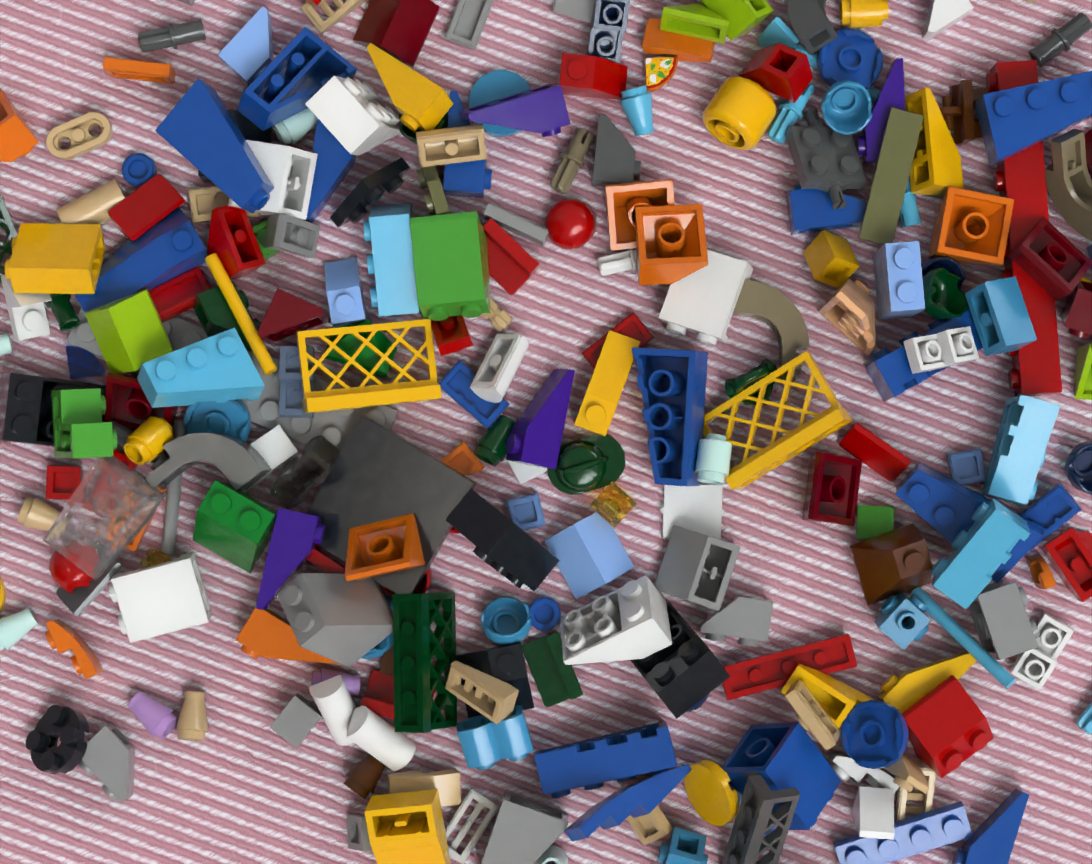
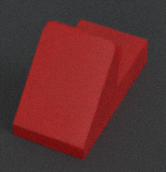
M462 315L450 316L443 321L431 320V328L441 356L458 352L473 345Z

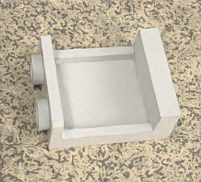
M707 249V266L670 284L659 319L667 324L666 330L684 336L686 331L697 334V340L715 346L717 341L727 343L728 336L726 331L744 280H750L753 268L746 261Z
M194 552L182 554L179 559L139 570L123 573V571L117 572L111 579L112 583H109L111 599L114 603L118 602L122 614L118 616L121 632L123 635L128 634L130 643L208 623L211 619V608Z

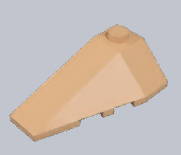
M849 278L818 312L868 356L877 348L874 300L869 297L871 291L859 280L853 282Z

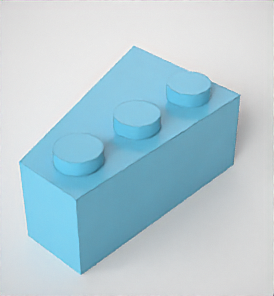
M411 203L372 206L369 221L363 222L365 242L371 241L372 254H367L368 273L375 274L376 287H370L372 307H378L379 316L419 313L420 310L417 299L410 230Z
M1018 395L1006 400L982 495L1019 506L1027 505L1028 500H1033L1037 490V481L1035 480L1039 468L1044 463L1046 447L1061 405L1025 395Z

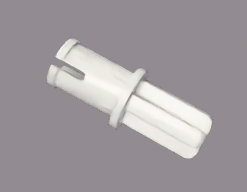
M636 248L599 257L598 267L601 275L607 276L632 270L633 273L637 272Z

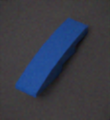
M687 764L642 778L615 791L588 809L564 832L574 842L588 838L599 826L604 830L619 826L629 815L635 818L649 814L692 769Z

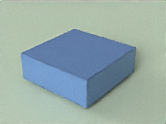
M981 448L946 455L950 478L957 481L958 484L968 485L987 481Z
M538 493L506 501L510 520L523 531L546 526Z

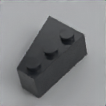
M471 488L445 519L476 545V548L472 551L518 588L525 584L535 591L560 561Z

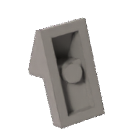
M284 213L270 215L263 248L286 251L306 258H315L320 226Z

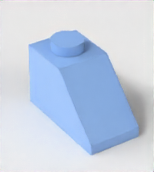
M263 6L218 54L221 61L248 86L273 61L272 18L268 10Z
M357 257L324 263L326 294L332 325L337 328L368 319Z

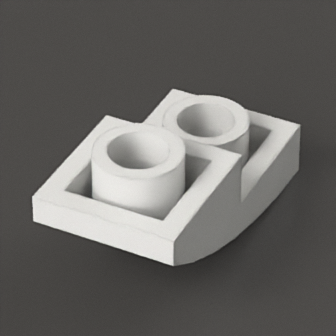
M970 326L949 329L937 334L914 337L903 341L912 374L979 359Z
M277 425L251 444L272 470L247 490L242 491L245 493L270 476L272 471L299 454L280 425Z
M1044 611L1036 623L1040 635L1036 639L1038 648L1020 653L1011 669V674L1041 690L1057 665V657L1074 632L1071 626Z
M831 753L828 757L835 763L832 767L833 770L846 782L851 777L859 783L867 773L869 776L865 781L872 787L893 789L894 793L900 787L893 782L894 778L881 769L861 767L855 763L856 761L851 756Z

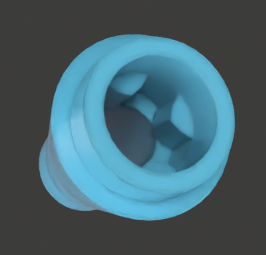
M646 85L621 92L622 100L620 103L634 130L635 137L654 132L652 94L648 93Z

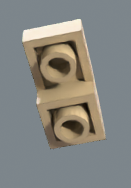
M906 752L890 767L884 768L896 776L893 780L895 784L910 793L913 787L925 794L930 789L922 770Z
M456 768L423 773L420 769L387 775L388 794L438 789L441 807L461 804L460 772Z

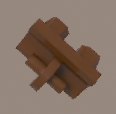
M962 80L960 84L949 87L950 96L942 97L943 107L939 108L948 129L951 130V136L956 146H962L970 141L983 138L979 119H974L973 108H976L975 102L983 94H987V89L972 86V80Z

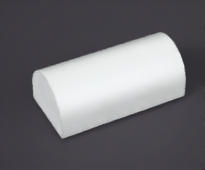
M496 334L470 386L477 396L492 403L502 401L529 347L527 339L521 334Z
M341 674L310 686V693L335 743L341 746L353 744L354 742L348 739L346 735L353 711L357 707Z
M366 706L354 709L346 737L391 770L397 771L405 767L415 753V742L403 733L395 732V727Z

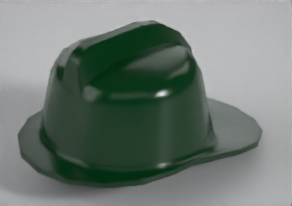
M590 435L573 440L560 446L556 469H547L548 477L553 486L559 491L570 495L582 494L606 487L617 481L623 473L625 453L621 445L614 438L607 435Z

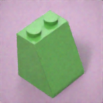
M477 211L410 218L417 299L424 319L443 321L450 316L462 315L467 318H475L482 313H491L488 239Z

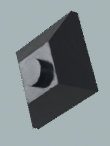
M521 642L456 655V661L502 680L518 689L519 692L515 706L522 705L523 710L534 708ZM463 678L461 680V685L464 686L466 680H464ZM465 703L468 718L482 715Z

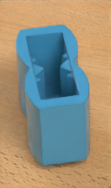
M522 705L514 706L511 715L497 725L483 715L474 716L457 723V733L468 768H476L478 770L489 769L500 759L518 761L533 751V743Z

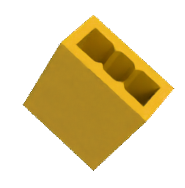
M21 223L17 237L12 239L11 258L5 262L6 279L11 280L14 293L95 294L106 251L101 224Z

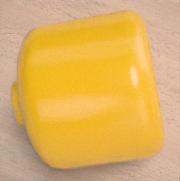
M739 76L729 77L720 85L704 109L703 123L711 135L721 143L737 150H750L758 144L776 116L777 107L772 96L757 82Z

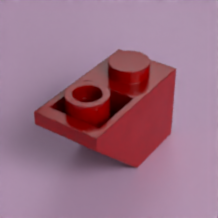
M781 43L757 50L739 74L740 77L757 82L765 90L793 103L797 101L813 79L807 55Z

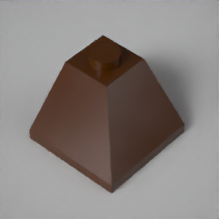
M913 523L850 545L867 605L888 599L892 595L896 596L900 592L904 593L931 583V570L933 566L926 541Z

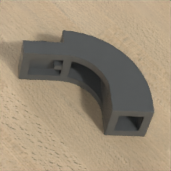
M787 0L791 25L810 55L838 38L837 33L826 16L825 7L827 0Z
M192 433L178 437L165 444L163 448L170 458L165 456L151 466L153 472L146 476L145 479L152 489L164 488L189 467L203 461L219 468L235 490L240 491L247 490L272 469L258 451L237 437L223 433Z

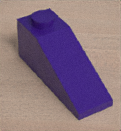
M903 58L895 59L891 63L871 108L872 118L862 129V136H857V152L859 156H863V164L877 162L889 109L892 107L905 111Z
M551 83L458 111L462 119L541 133L542 137L556 135L561 132L560 127L571 124L561 85Z
M554 369L512 427L511 434L506 441L507 461L556 469L575 370Z
M278 508L256 603L257 609H267L277 597V593L286 586L312 554L315 545H321L325 532V525L320 524L322 517Z

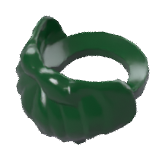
M764 358L758 367L752 368L747 374L739 375L733 379H726L725 391L727 396L730 398L736 396L777 370L776 365L771 360ZM775 381L767 385L764 400L769 401ZM759 391L751 396L758 398ZM748 399L742 401L745 405H756L757 403Z

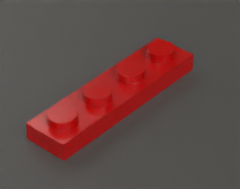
M846 633L724 665L723 667L730 675L722 683L726 700L785 686L798 664L810 667L826 675L858 667L849 634Z

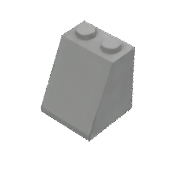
M341 573L299 574L277 593V597L300 647L351 667L393 632V613L378 582L374 579L367 578L347 581L344 577L345 574Z
M504 792L480 864H534L566 830L569 823L568 814Z

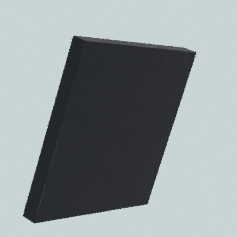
M361 415L306 514L322 517L320 524L325 525L323 541L319 546L346 562L350 528L413 513L417 523L425 565L371 578L396 594H414L452 528V525L445 519L470 488L474 489L477 483L367 416Z

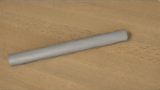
M174 420V439L186 435L187 428L184 426V421ZM182 474L171 481L167 488L161 553L164 554L175 553Z

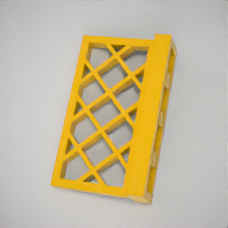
M430 319L296 332L304 398L302 400L304 414L430 401L442 398L441 387L437 381ZM423 327L424 342L418 350L402 339L410 328ZM403 329L399 336L392 330ZM377 331H385L395 339L384 354L369 342ZM371 332L366 339L359 334ZM345 334H352L362 342L351 357L336 346L337 342ZM338 335L333 342L325 337ZM318 337L329 346L318 361L306 352L305 338ZM398 343L413 354L403 369L388 358V355ZM365 346L380 357V360L370 372L355 361V358ZM424 348L426 350V358L420 354ZM332 349L347 360V363L336 376L321 364ZM416 358L427 365L429 380L416 381L406 372ZM307 359L314 364L310 370H308ZM384 361L399 373L390 384H383L373 376ZM350 365H353L366 376L358 387L350 388L339 379ZM318 367L332 381L325 390L311 392L309 377ZM402 376L409 381L397 383ZM369 379L376 384L371 386H364ZM335 383L342 387V389L330 390Z
M805 351L704 415L703 435L706 438V434H713L707 424L718 416L729 419L725 434L726 441L733 445L744 447L745 452L741 463L733 468L730 464L729 475L725 479L731 490H741L853 420L848 411L841 406L810 351ZM804 362L807 363L812 372L808 386L792 382L795 368ZM787 373L786 380L778 379ZM816 380L820 385L821 389L814 387ZM774 381L785 384L780 403L764 400L767 385ZM791 386L807 389L803 409L786 405ZM759 391L758 398L751 396ZM813 391L825 394L831 407L821 413L809 411ZM745 399L757 402L752 421L736 417L739 403ZM763 403L779 407L775 426L758 422ZM731 409L730 415L723 414L724 412ZM785 409L801 413L799 426L792 431L781 428ZM807 415L815 416L806 422ZM735 421L751 425L747 444L731 440ZM757 426L773 430L771 443L765 448L753 446ZM779 432L786 433V435L778 439ZM751 450L758 451L754 455L750 456Z

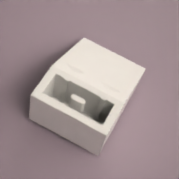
M334 75L305 103L351 155H361L400 134L399 129L401 128L397 124L400 121L398 115L387 105L383 107L376 101L377 92L365 81L361 83L357 79L352 80L349 77L342 78Z
M647 575L635 581H630L623 587L607 595L600 596L595 601L577 610H572L560 618L562 653L565 665L644 659L672 645L666 601Z

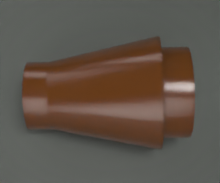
M368 753L346 774L348 778L343 784L366 799L369 793H374L385 765Z

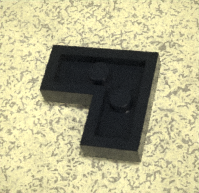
M401 157L363 178L331 215L330 219L338 228L349 221L352 224L357 223L368 213L367 205H372L379 200L385 191L389 194L393 193L404 183L402 176L408 171L410 166Z

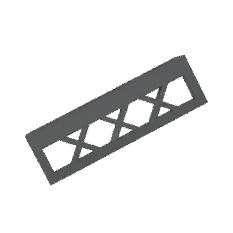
M761 774L748 776L722 864H778L800 797L796 787L771 791ZM785 802L775 812H772L775 803ZM777 824V828L765 837V832ZM769 848V852L757 861V856Z

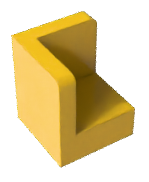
M822 230L803 252L814 279L838 289L860 266L848 240L825 230Z

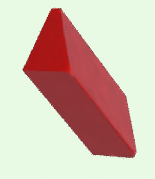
M156 174L108 211V215L119 231L131 241H135L181 206L185 200L161 174Z
M859 423L851 425L839 442L841 448L858 460H862V463L890 482L896 480L911 463L909 458Z

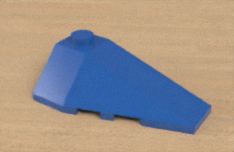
M178 207L135 241H131L128 238L102 265L95 294H75V297L83 311L86 312L142 290H150L205 263V258L208 256L207 250L189 219Z

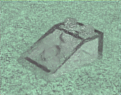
M97 457L43 541L91 578L97 580L148 523L166 495L157 488L152 489L145 479L116 457Z

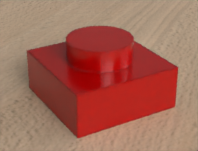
M47 465L45 499L82 500L83 467Z

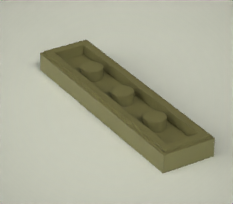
M892 107L889 109L858 235L859 240L879 245L893 243L924 115Z

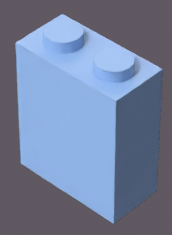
M919 241L885 243L873 254L879 320L912 318L925 309Z

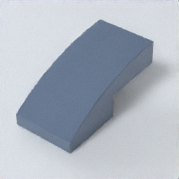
M280 346L279 416L280 418H314V413L304 414L302 400L304 398L298 346ZM306 347V352L315 359L314 347ZM307 359L308 370H310L314 364ZM315 371L309 377L311 392L315 391Z

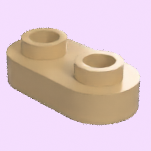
M90 112L54 127L47 135L46 145L49 152L56 158L71 160L107 144L112 137V125L104 115ZM95 126H101V133L98 136L91 135V130ZM64 139H70L71 141L68 149H61V142Z

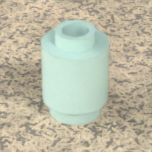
M706 434V439L699 440L695 472L698 473L697 481L714 485L724 484L725 477L729 475L732 443L726 441V436Z

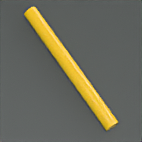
M217 253L207 256L205 261L264 374L270 375L277 371V367L262 339H260L258 331Z

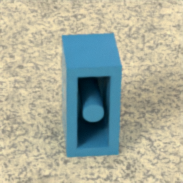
M1016 276L987 281L965 293L986 357L1016 351L1037 340Z

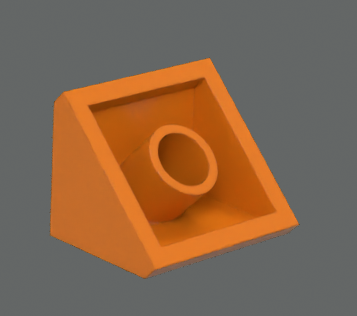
M673 179L605 185V207L611 251L636 248L635 207L674 205Z
M413 513L349 529L344 576L347 581L363 580L425 565L417 523Z

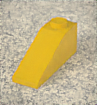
M370 43L366 48L393 104L402 115L400 121L414 132L418 128L422 131L434 130L453 105L444 89Z
M925 87L906 95L905 111L924 115L910 171L911 193L942 197L945 196L949 186L964 189L961 156L931 89Z
M609 330L574 425L606 436L634 360L632 347L638 348L640 341Z
M966 650L902 672L898 676L892 674L880 686L883 692L878 698L882 702L891 704L900 713H903L951 675L959 680L977 660Z

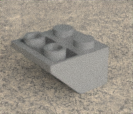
M674 525L654 586L658 591L720 611L740 546Z

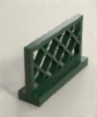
M455 592L392 594L395 732L426 733L434 729L457 726V697L445 689L451 663L456 660ZM442 602H443V615H442V614L440 613V611H439V608H440ZM433 620L437 625L434 633L430 628ZM442 637L444 638V648H443V649H442L441 645L439 644L440 641H441V639H442ZM433 655H435V657L437 658V662L434 667L431 663ZM443 670H444V678H445L444 682H442V680H441V678H440V676H441ZM434 688L438 693L435 701L431 696L434 691ZM443 705H445V718L440 712Z

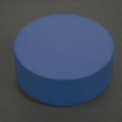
M136 153L125 159L122 165V174L130 185L139 188L157 174V168L150 157L145 154Z
M541 597L530 604L531 625L535 629L548 631L559 623L561 611L559 605L553 599Z

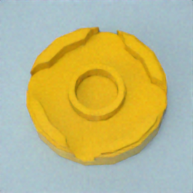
M702 760L690 766L692 770L684 777L685 790L692 806L706 822L713 826L726 825L736 818L739 809L736 789L731 791L728 784L731 781L729 775L718 764L710 760Z

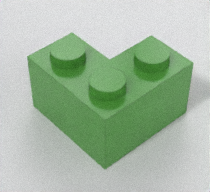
M101 388L51 390L55 458L75 459L114 456L113 449L117 447V432L115 429H112V422H102V415H105L106 400L104 395H101Z

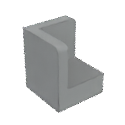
M298 693L273 722L271 729L293 747L297 748L320 721L322 715L317 707Z

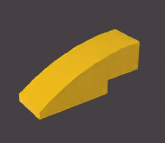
M798 664L781 690V693L785 695L791 685L798 680L802 681L838 729L842 726L847 715L854 709V706L860 702L874 700L855 688L802 664Z

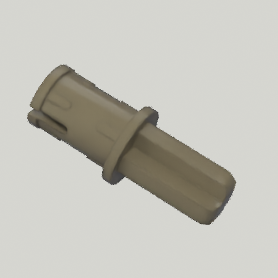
M581 128L575 129V133L565 153L560 154L561 162L550 182V187L558 193L566 194L578 170L584 167V157L592 141L595 139V136L590 132L587 136H584L586 130Z

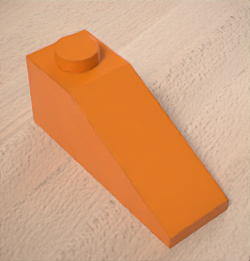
M255 607L236 638V641L242 644L240 650L255 659H258L259 655L264 658L340 664L300 647L289 621L268 608L261 610Z

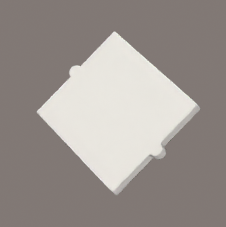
M700 484V486L688 487L664 485L663 507L660 509V512L663 514L662 538H670L675 525L721 540L722 516L725 515V511L722 509L723 485Z

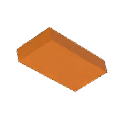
M104 57L103 69L110 77L166 84L175 83L176 71L170 64Z

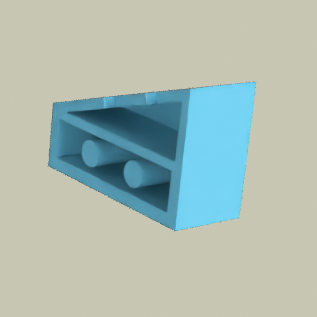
M235 327L143 363L137 377L152 408L195 405L196 402L208 401L225 403L227 400L235 399L258 400L265 387Z
M994 498L988 505L983 502L972 516V519L975 521L968 532L964 529L960 531L951 544L955 548L947 559L942 556L931 570V574L934 575L932 586L965 609L972 604L993 578L991 576L1000 564H1006L1011 558L1012 554H1010V551L1019 539L1025 541L1031 534L1025 520Z

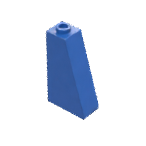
M198 78L155 131L238 206L254 213L255 210H260L267 204L270 199V192L274 189V186L215 89Z

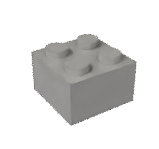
M1000 581L986 586L969 606L981 645L996 660H1002L1038 648L1036 639L1040 637L1039 630L1034 619L1028 618L1025 606H1028V599L1023 587H1018L1016 582Z

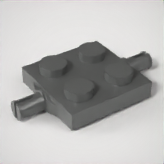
M808 109L804 112L808 126H790L785 133L801 188L819 189L829 193L833 209H842L847 205L842 191L845 189H862L867 182L852 134L835 133L830 127L821 124L817 109Z

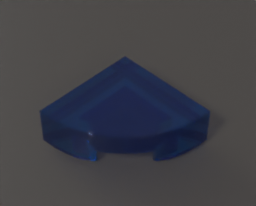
M66 346L71 380L106 375L102 363L93 353L81 347Z

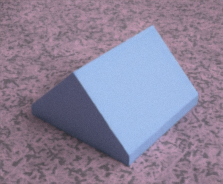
M603 509L544 540L551 554L560 560L557 565L575 599L607 584L634 568Z

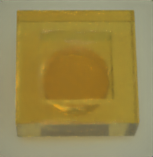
M612 481L590 506L615 528L637 503Z

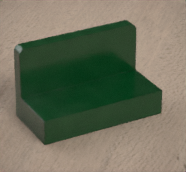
M558 631L522 645L524 656L545 707H550L567 699L572 700L583 695L572 665H565L563 662L562 640Z

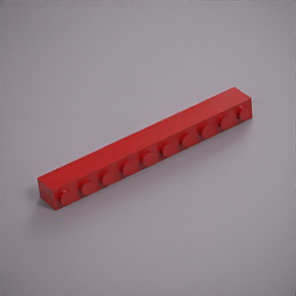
M1037 60L996 63L990 69V73L986 75L987 92L992 93L1038 83ZM1043 141L998 163V171H995L993 175L994 189L999 191L1000 197L1014 199L1004 255L1005 270L1001 272V279L1016 276L1037 338L1036 341L1019 350L1007 352L1008 356H1012L1013 369L1009 370L1008 373L1009 387L1011 390L1014 389L1015 396L1053 395L1062 392L1055 299L1008 256L1014 247L1043 217L1049 221Z

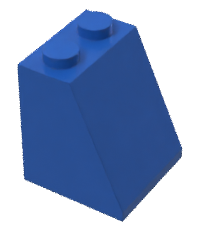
M799 722L752 724L721 767L731 779L728 783L742 795L748 776L761 774L771 791L796 787L800 797L789 830H809L817 822V817L825 805L832 799L834 791L841 782V779ZM785 802L775 803L772 812H775Z

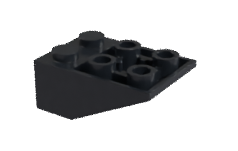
M16 373L1 374L0 441L54 447L51 390L101 388V395H104L106 398V385ZM102 415V422H105V415Z
M669 603L667 604L672 645L644 659L630 661L677 719L728 679L730 675L708 646Z

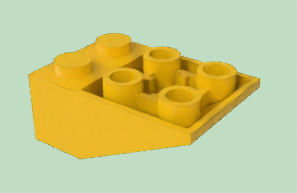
M438 789L371 796L364 813L370 845L377 864H451Z

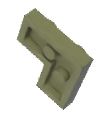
M436 166L422 167L416 170L421 189H429L428 193L423 194L429 215L450 214Z

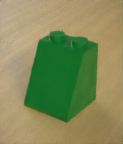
M215 480L198 508L193 541L251 573L271 540L277 511L241 490L236 491L229 483Z

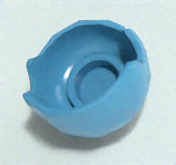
M845 79L833 83L823 94L821 101L824 121L835 133L850 135L860 132L872 118V100L868 90L858 81Z
M499 597L489 602L481 614V626L484 634L489 640L499 646H508L522 642L531 628L532 618L527 604L512 597Z

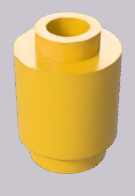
M840 0L841 25H849V28L881 27L882 21L888 20V0Z
M149 417L127 437V443L124 445V452L127 457L138 465L153 461L164 450L163 446L174 439L171 425L163 418Z

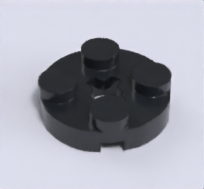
M52 705L39 720L34 731L28 734L26 748L31 750V759L40 771L53 775L59 772L65 774L73 770L80 763L88 745L83 742L85 737L84 731L89 733L88 721L81 712L69 707ZM58 739L61 741L59 746H57Z

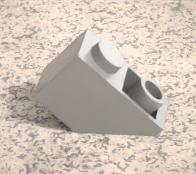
M736 596L720 608V611H716L701 622L698 631L706 633L705 639L725 642L726 636L739 638L738 644L758 647L759 641L768 642L773 601Z
M113 723L105 725L87 742L86 752L79 765L88 775H96L103 782L102 789L108 797L114 801L118 799L123 803L133 795L135 747Z

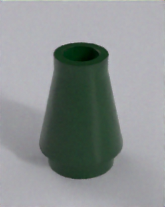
M500 415L498 420L475 443L477 448L474 451V455L494 467L498 465L499 461H504L507 453L506 441L511 434L515 422L504 415Z

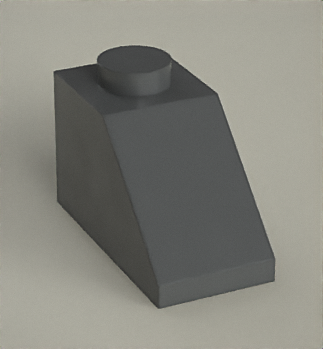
M599 114L592 186L605 187V185L632 183L633 180L639 181L641 161L635 160L636 150L606 115Z

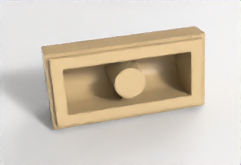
M483 124L416 132L421 168L487 159Z
M115 178L57 209V213L62 224L103 225L112 220L108 215V211L125 199L126 195Z

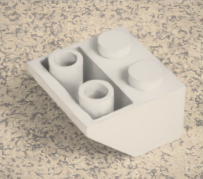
M246 140L274 186V189L270 192V199L267 204L260 210H255V212L268 216L284 213L306 220L318 154L290 146ZM229 198L228 206L242 209L231 198Z

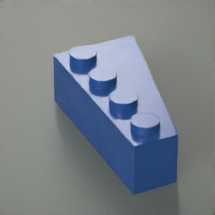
M632 347L633 359L636 360L638 369V388L641 389L644 409L642 410L644 423H647L650 440H648L655 484L686 487L700 486V482L697 481L698 473L695 472L698 443L700 439H703L708 352Z

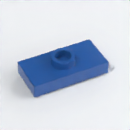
M459 360L438 385L484 427L489 429L510 404L504 398L499 403H492L477 396L470 388L476 374Z
M1060 482L1019 514V516L1043 526L1044 536L1030 550L1082 510L1081 506Z

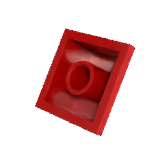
M953 675L901 713L906 720L909 739L917 756L941 779L957 769L962 762L975 752L983 749L994 738L986 717Z

